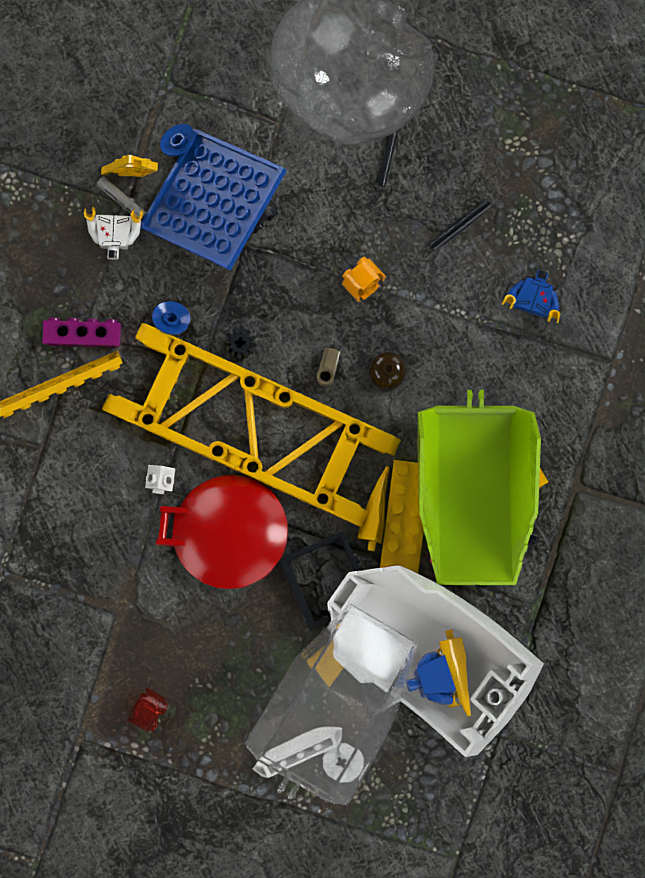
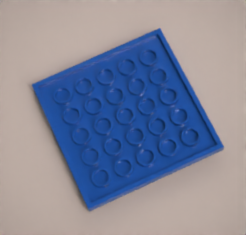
M194 129L195 139L193 144L178 157L141 222L140 228L230 271L287 170L284 167Z

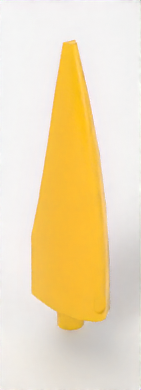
M388 466L384 469L370 496L365 509L369 512L363 526L359 528L357 539L369 542L367 550L375 552L376 543L382 544L385 529V495L389 473Z
M453 629L446 630L447 640L439 641L441 653L445 655L459 702L466 715L471 716L466 653L462 637L454 638Z

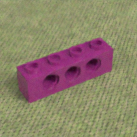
M52 317L48 318V321L43 320L42 343L44 346L121 348L122 325L117 323L115 319H106V322H98V319H87V322H79L77 318H68L67 321H60V318ZM62 327L68 328L66 336H59L58 334ZM80 328L87 329V334L84 337L77 335ZM99 329H106L104 337H97L96 333Z

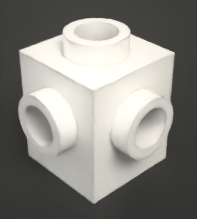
M148 465L145 488L153 489L152 493L156 494L172 491L175 468Z

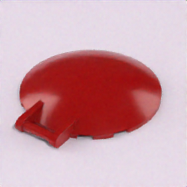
M238 475L215 477L194 488L183 500L180 507L160 506L159 513H161L156 545L175 547L177 556L185 569L206 585L220 589L247 587L266 577L282 558L288 539V523L284 509L275 494L265 485L254 479ZM169 514L175 515L172 539H166Z

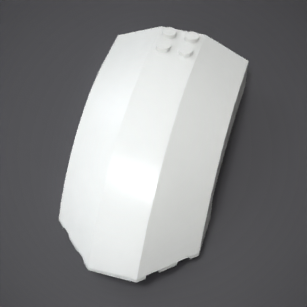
M402 566L348 572L327 603L328 611L331 614V622L329 623L331 638H333L334 650H332L333 658L360 683L374 682L407 705L465 757L478 755L509 722L530 693L544 665L519 641L477 608L437 583ZM453 629L454 638L462 637L466 653L471 716L466 715L461 704L451 708L448 705L429 701L427 698L421 697L419 689L409 692L406 685V680L415 678L414 671L421 658L425 654L439 649V641L447 640L446 630ZM458 697L455 698L456 703H460Z

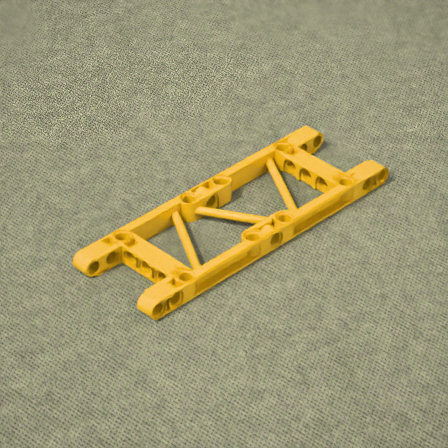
M141 324L135 339L142 342L144 346L166 355V358L143 406L119 395L108 394L102 410L356 526H363L369 511L361 508L359 504L337 495V490L359 443L382 454L387 453L394 456L401 439L179 338L163 333L148 324ZM177 347H185V353L177 355L175 353ZM189 356L230 374L164 422L158 424L167 400L170 399L173 386L178 382L180 371L185 366ZM249 377L255 379V384L252 387H247L244 383ZM240 378L241 387L245 393L250 455L219 441L211 443L208 447L168 428L230 383ZM283 393H287L290 396V400L286 403L281 402L279 399ZM252 395L265 398L270 403L281 408H289L295 403L335 421L268 470L262 471V463L258 459ZM147 415L153 416V422L150 425L143 423V419ZM357 425L360 428V432L354 435L350 433L349 427ZM345 426L315 494L272 476L338 428ZM215 447L223 448V454L221 456L217 457L213 455V449ZM252 462L258 465V470L253 473L247 469L248 465ZM320 494L327 495L328 502L326 504H320L317 501V497Z

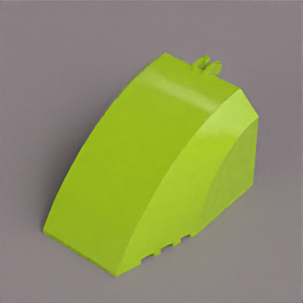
M467 390V406H434L418 412V500L423 530L438 585H516L523 564L522 560L533 531L534 521L538 515L541 437L535 412L516 406H484V390H479L478 392L479 406H472L473 393L472 390Z

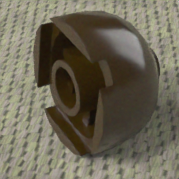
M380 353L370 363V380L379 389H396L402 385L406 378V364L395 353Z

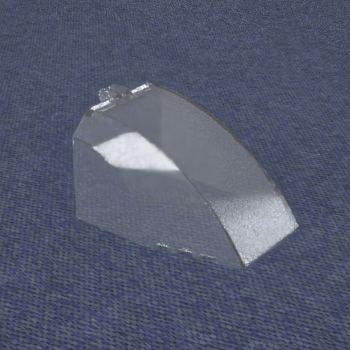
M349 603L295 657L245 742V746L259 762L285 777L277 792L281 794L288 780H291L296 784L288 794L290 800H292L299 786L326 802L342 805L349 804L395 721L417 642Z

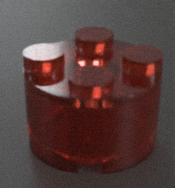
M146 687V694L142 692L131 710L133 712L131 716L133 717L128 716L127 721L145 732H153L159 723L157 718L160 714L164 715L169 705L166 702L167 698Z

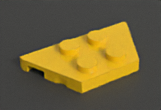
M133 155L122 156L121 159H115L114 162L102 167L101 175L118 173L119 176L144 177L158 170V163L152 162L151 159L139 158Z

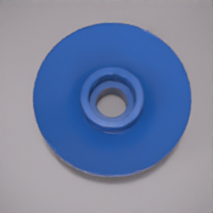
M187 124L173 126L161 139L160 147L162 152L167 156L183 154L193 144L195 132Z
M168 301L156 306L152 314V320L155 327L161 332L175 335L184 332L188 328L190 314L183 305Z

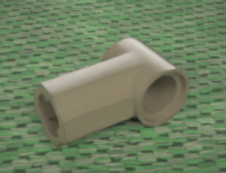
M324 348L317 373V382L321 387H330L334 382L341 353L336 349ZM324 373L331 376L327 382L320 379V376Z

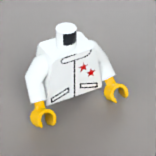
M92 207V214H88L85 208L84 216L87 218L88 232L93 241L99 244L100 248L108 249L107 259H119V249H128V245H132L140 234V219L144 214L143 210H141L140 216L135 215L134 208L131 216L96 215L95 218V208Z

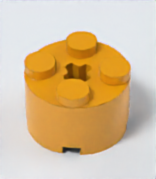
M362 257L357 262L355 268L352 270L348 269L342 275L344 278L342 285L357 302H360V298L364 300L379 288L378 282L380 280L384 281L386 276L371 259Z

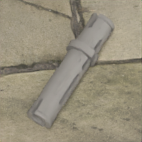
M105 176L100 178L96 184L97 187L117 202L123 211L131 214L135 208V215L140 216V212L143 209L135 203L133 198L126 196ZM143 210L144 214L140 220L144 219L145 215L147 214L146 211Z

